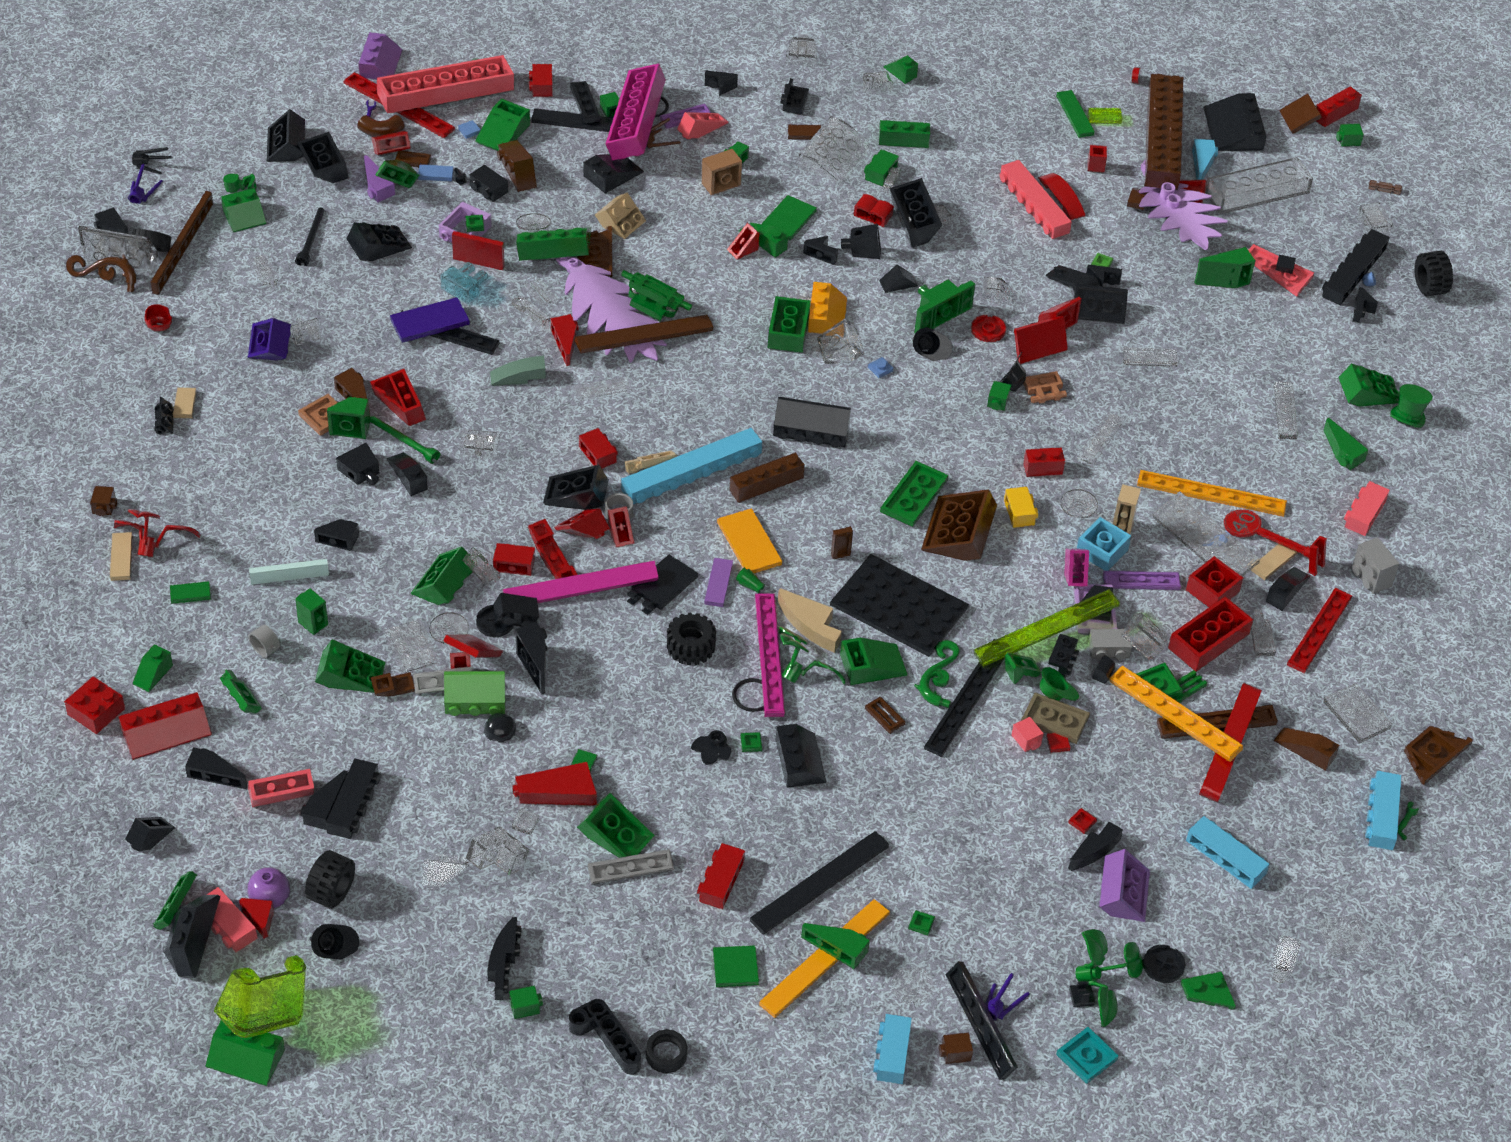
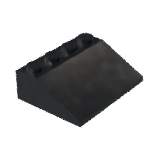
M1238 93L1203 107L1211 140H1214L1218 151H1260L1264 149L1266 133L1255 93Z

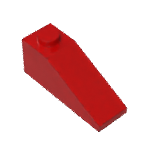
M571 314L550 318L551 332L566 366H570L575 346L576 331L579 330L577 321L573 320Z

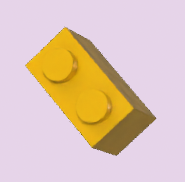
M1028 487L1005 489L1004 502L1012 527L1035 525V520L1038 518V510L1036 507L1034 508L1033 495L1029 493Z

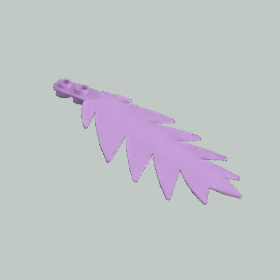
M1144 160L1143 163L1141 164V167H1140V168H1141V170H1142V172H1143V175H1144V177H1145V160ZM1169 182L1163 183L1161 188L1144 186L1139 190V193H1147L1141 200L1139 207L1158 206L1149 214L1148 218L1169 217L1162 224L1161 231L1180 228L1179 237L1181 242L1192 240L1204 250H1208V238L1222 237V234L1204 225L1227 223L1228 220L1197 214L1220 210L1221 207L1192 202L1209 199L1212 197L1211 195L1180 189L1188 187L1187 184L1179 183L1178 190H1175L1174 184Z
M575 256L555 258L558 264L565 267L569 273L565 284V295H568L574 287L572 301L573 320L578 321L591 307L587 335L596 333L605 322V332L659 323L644 315L633 312L639 310L629 305L631 298L619 295L628 294L630 287L605 276L611 275L610 271L592 265H585ZM663 340L623 347L631 363L637 351L657 361L658 357L653 344L667 346V344ZM613 348L606 349L605 355H608Z

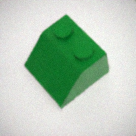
M254 188L221 196L222 209L233 233L266 224L261 202Z
M349 397L327 408L329 435L366 439L370 427L368 399Z

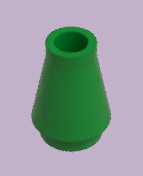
M745 567L736 577L739 585L751 589L758 594L765 587V584L750 569Z

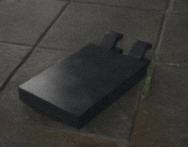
M669 554L656 565L659 580L632 585V589L627 594L630 597L627 602L634 605L643 598L645 601L642 603V606L645 608L642 612L646 615L650 614L655 608L662 610L698 578V573Z

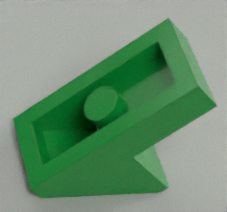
M1008 652L1005 655V671L1014 684L1024 675L1038 677L1041 674V670L1033 658Z

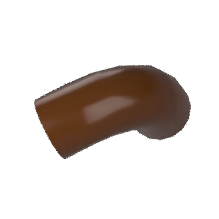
M364 115L359 119L357 128L367 135L376 137L400 132L405 128V124L398 115H394L384 121H378L368 115Z

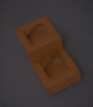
M1133 187L1127 207L1144 210V207H1139V204L1147 193H1139L1140 189Z
M411 672L392 677L391 673L371 677L375 696L388 697L415 692Z

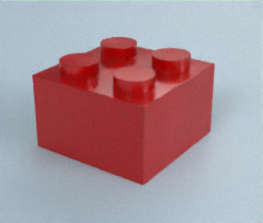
M1213 556L1189 575L1186 591L1207 607H1210L1225 596L1231 600L1240 593L1243 577Z
M94 676L64 701L67 715L95 734H98L125 710L123 696Z

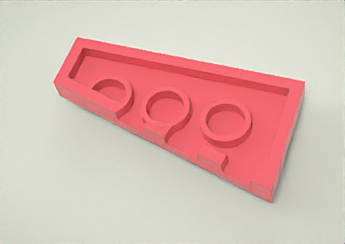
M1255 244L1248 250L1256 260L1255 267L1296 297L1314 276V272L1297 264L1294 265L1292 274L1277 271L1275 269L1278 255Z

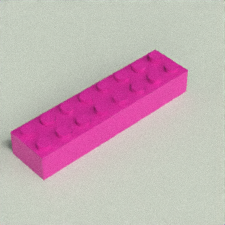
M659 63L628 71L605 143L612 160L640 156L645 152L666 81Z

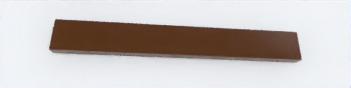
M205 191L152 278V294L158 295L161 293L212 208V192Z
M701 315L576 336L575 343L582 354L713 331L714 326L708 315Z

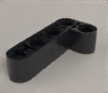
M591 1000L570 1012L569 1030L572 1034L581 1036L594 1029L626 1074L633 1075L640 1071L641 1053L604 1000Z

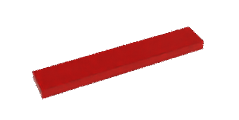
M1337 588L1333 590L1292 654L1287 666L1305 674L1351 601L1352 595Z

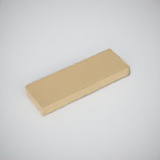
M132 532L112 533L111 581L130 580Z
M1278 544L1253 564L1250 570L1263 580H1266L1299 552Z

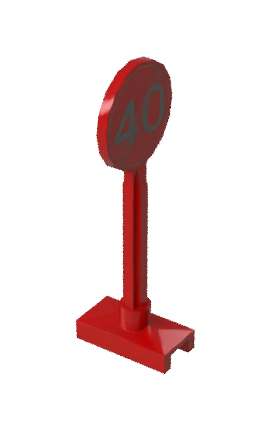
M1235 510L1224 518V528L1233 536L1249 537L1258 534L1303 554L1304 557L1309 558L1308 573L1314 576L1317 575L1318 565L1321 567L1325 566L1327 542L1325 537L1319 536L1311 546L1306 547L1262 528L1260 517L1253 511Z

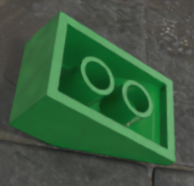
M611 793L605 796L577 826L588 839L618 858L638 855L655 836Z

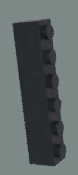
M1373 229L1368 234H1364L1361 242L1355 245L1353 252L1348 253L1345 262H1341L1337 271L1331 274L1329 281H1325L1321 289L1323 291L1322 297L1341 306L1362 280V277L1367 274L1387 249L1390 237Z

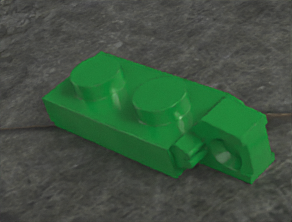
M226 669L220 680L223 686H226L230 691L229 694L235 698L239 708L246 713L260 712L262 706L244 681H240L232 670Z

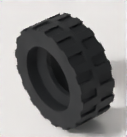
M134 229L130 244L145 250L169 252L172 238L157 231Z

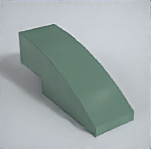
M544 356L516 360L490 372L491 386L528 384V380L546 379Z

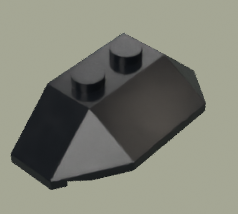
M202 895L176 912L164 954L179 977H197L221 896Z

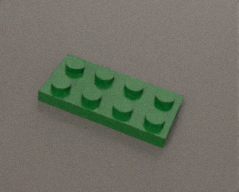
M915 461L880 507V512L913 527L948 481L949 475Z

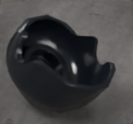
M503 713L491 715L484 726V734L490 741L494 739L499 743L510 740L516 732L515 721L512 717Z

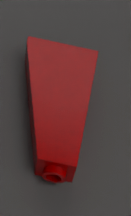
M587 762L515 776V785H512L513 795L519 798L520 804L597 805V793Z

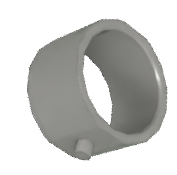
M615 493L604 501L607 519L609 508L616 504L627 506L629 508V519L634 517L633 500L628 495Z
M265 624L248 635L251 646L263 658L269 657L280 649L279 639L272 629Z

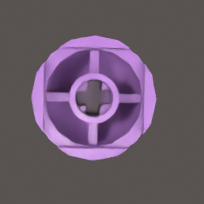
M266 867L259 869L251 876L248 882V897L250 899L272 901L273 908L284 904V901L290 895V883L286 875L276 868Z

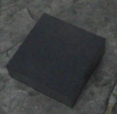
M1279 254L1275 270L1292 274L1296 258Z

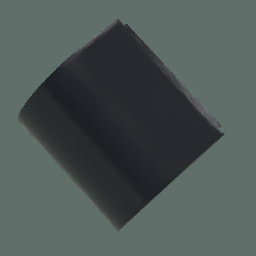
M1103 656L1095 669L1092 679L1105 684L1116 668L1114 661L1107 656Z

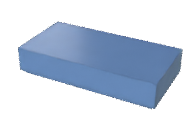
M419 165L418 174L420 176L418 180L452 181L454 167Z

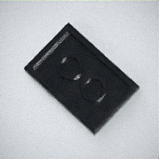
M1075 284L1074 298H1081L1078 319L1125 324L1128 289Z

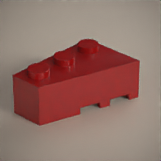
M405 369L370 382L374 395L408 426L426 420L422 405Z

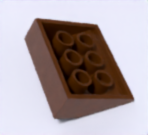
M990 490L938 496L921 550L963 561L981 559L997 508V503Z

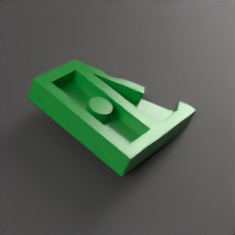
M1222 971L1181 979V985L1188 1001L1203 1002L1211 1006H1225L1230 1010L1235 1009V1002Z

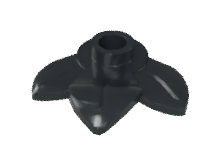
M719 730L712 731L708 736L698 737L691 745L692 750L701 752L702 762L706 765L714 763L718 758L728 760L731 755V748L727 744V738Z

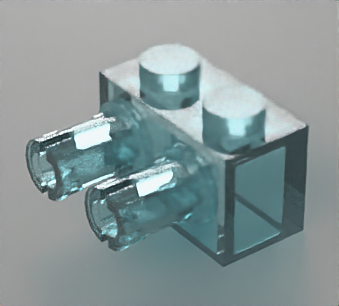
M470 262L464 264L460 269L451 266L440 275L441 289L454 297H458L459 300L468 305L479 296V285L488 279V274L480 270L474 276H469V274L475 271L474 265L470 264Z

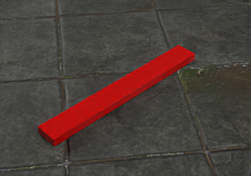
M355 72L343 80L344 84L382 104L377 95L376 83ZM421 108L397 112L442 138L447 137L455 130L453 125Z

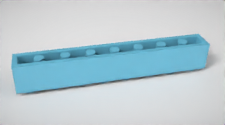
M752 428L746 429L621 479V490L624 494L631 497L633 504L642 503L650 497L660 496L665 491L675 490L680 485L690 484L695 479L708 477L713 472L725 470L728 466L740 464L748 458L759 456L762 453V441Z

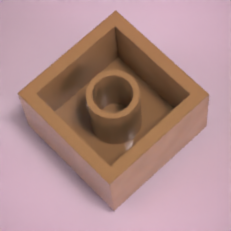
M733 149L702 159V184L710 195L741 185L742 160Z

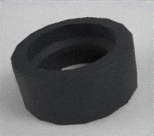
M664 1029L655 1032L647 1040V1063L652 1069L661 1073L676 1072L683 1067L687 1059L688 1046L685 1038L674 1030ZM670 1042L677 1045L680 1052L674 1059L662 1060L654 1055V1048L659 1043Z

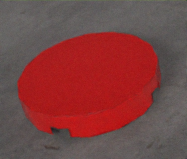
M981 315L973 320L971 332L980 341L996 342L1005 336L1006 324L997 316Z

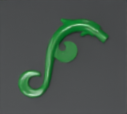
M945 640L937 644L936 653L940 658L944 659L946 654L943 653V650L950 649L953 651L952 656L927 669L921 677L920 685L915 684L914 687L919 690L928 703L936 707L943 706L949 708L951 700L942 698L941 695H937V692H933L929 687L931 678H933L932 682L935 686L944 687L948 684L949 674L942 668L952 663L959 656L960 649L958 645L952 641Z

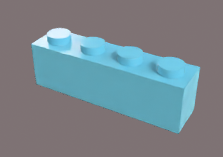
M1377 771L1375 778L1370 780L1369 790H1373V793L1369 795L1368 806H1371V810H1368L1367 822H1370V826H1367L1365 838L1369 839L1368 846L1388 850L1394 849L1397 841L1401 775Z
M1203 816L1189 829L1186 838L1188 843L1250 889L1267 874L1269 863L1263 857L1251 851L1248 846L1236 840L1230 833L1217 826L1214 821Z

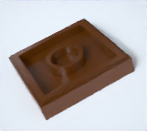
M1308 93L1279 110L1292 134L1322 118Z

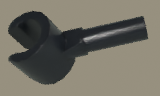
M456 167L454 170L458 176L455 177V180L461 186L467 183L465 181L466 174L461 173Z

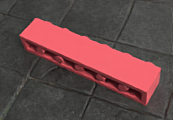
M1020 160L1001 166L1000 180L1007 184L1009 191L1017 196L1018 202L1022 203L1026 207V211L1033 215L1035 222L1043 227L1046 235L1054 239L1070 233L1071 220Z

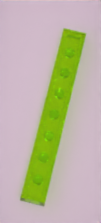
M1108 589L974 649V655L984 667L1004 658L1007 652L1016 653L1119 607L1120 602L1112 591Z

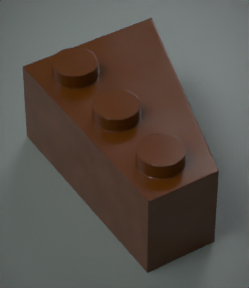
M515 140L498 144V160L502 161L517 192L537 188L533 157L520 142Z

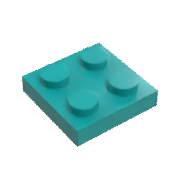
M1086 1027L1056 1052V1055L1086 1084L1115 1063L1119 1057L1089 1027Z

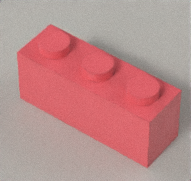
M1369 481L1366 487L1361 488L1358 495L1359 499H1354L1351 506L1352 510L1347 511L1344 517L1346 521L1345 528L1366 536L1386 503L1390 490Z
M306 769L248 781V791L252 807L313 795L314 784L311 770Z
M219 887L207 894L221 896L211 930L215 935L220 934L223 937L222 941L228 949L232 947L235 952H238L257 939L254 925Z

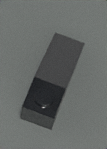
M404 452L387 458V461L410 496L428 490L427 475L419 463Z
M1296 567L1291 568L1278 577L1269 588L1266 603L1283 611L1311 575Z
M193 747L185 765L187 778L241 789L247 788L246 775L215 752L205 748Z
M343 770L314 793L306 805L302 806L300 815L303 817L304 825L327 830L326 821L348 771Z

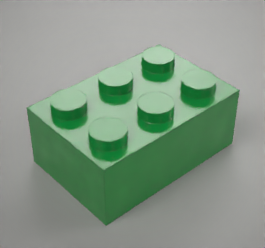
M775 296L767 348L803 353L811 300Z

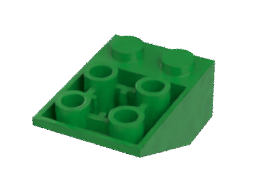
M501 98L489 113L475 142L499 151L498 144L517 140L530 126V109Z
M1246 247L1200 258L1194 283L1195 285L1238 288L1250 285L1256 260Z
M1351 363L1338 377L1349 404L1361 407L1399 403V391L1395 386L1394 379L1390 375Z
M861 637L842 640L840 656L850 685L907 676L897 644Z
M332 639L322 652L315 682L328 688L375 693L371 677L383 675L386 662Z

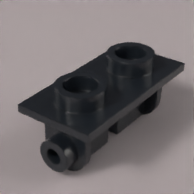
M160 397V403L154 408L156 419L154 430L159 435L167 430L172 434L174 408L169 401Z

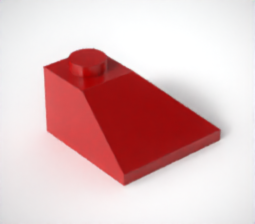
M1074 298L1041 312L1038 322L1062 315L1065 319V328L1068 329L1078 322L1081 298Z
M600 508L583 510L554 527L557 531L586 538L594 537V539L604 536V532L610 529Z

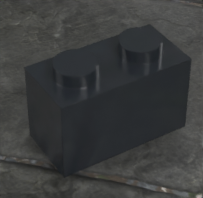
M486 165L469 174L470 187L474 191L480 192L486 199L495 202L508 193V180Z
M500 593L493 604L496 623L523 627L536 622L539 618L537 598Z

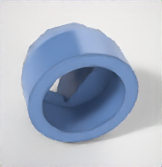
M1373 272L1367 273L1362 277L1365 286L1376 285Z

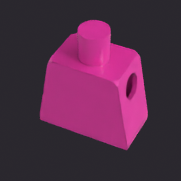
M1067 548L1065 550L1064 575L1068 586H1087L1089 550Z

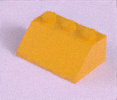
M813 282L808 324L809 333L843 336L847 297L831 283Z

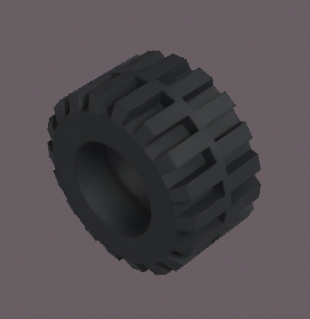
M1440 250L1422 253L1417 256L1414 273L1420 292L1426 297L1449 293L1453 284V269L1448 255Z
M688 613V615L681 614L679 618L675 617L673 622L669 623V628H667V649L669 655H672V659H679L681 664L685 661L687 665H691V662L699 665V661L704 663L707 661V657L709 659L712 657L716 647V628L711 620H707L708 617L700 616L699 613L695 615L692 613ZM685 637H696L699 639L687 640Z
M332 850L322 853L308 874L305 885L306 898L329 909L339 905L352 885L355 875V862Z

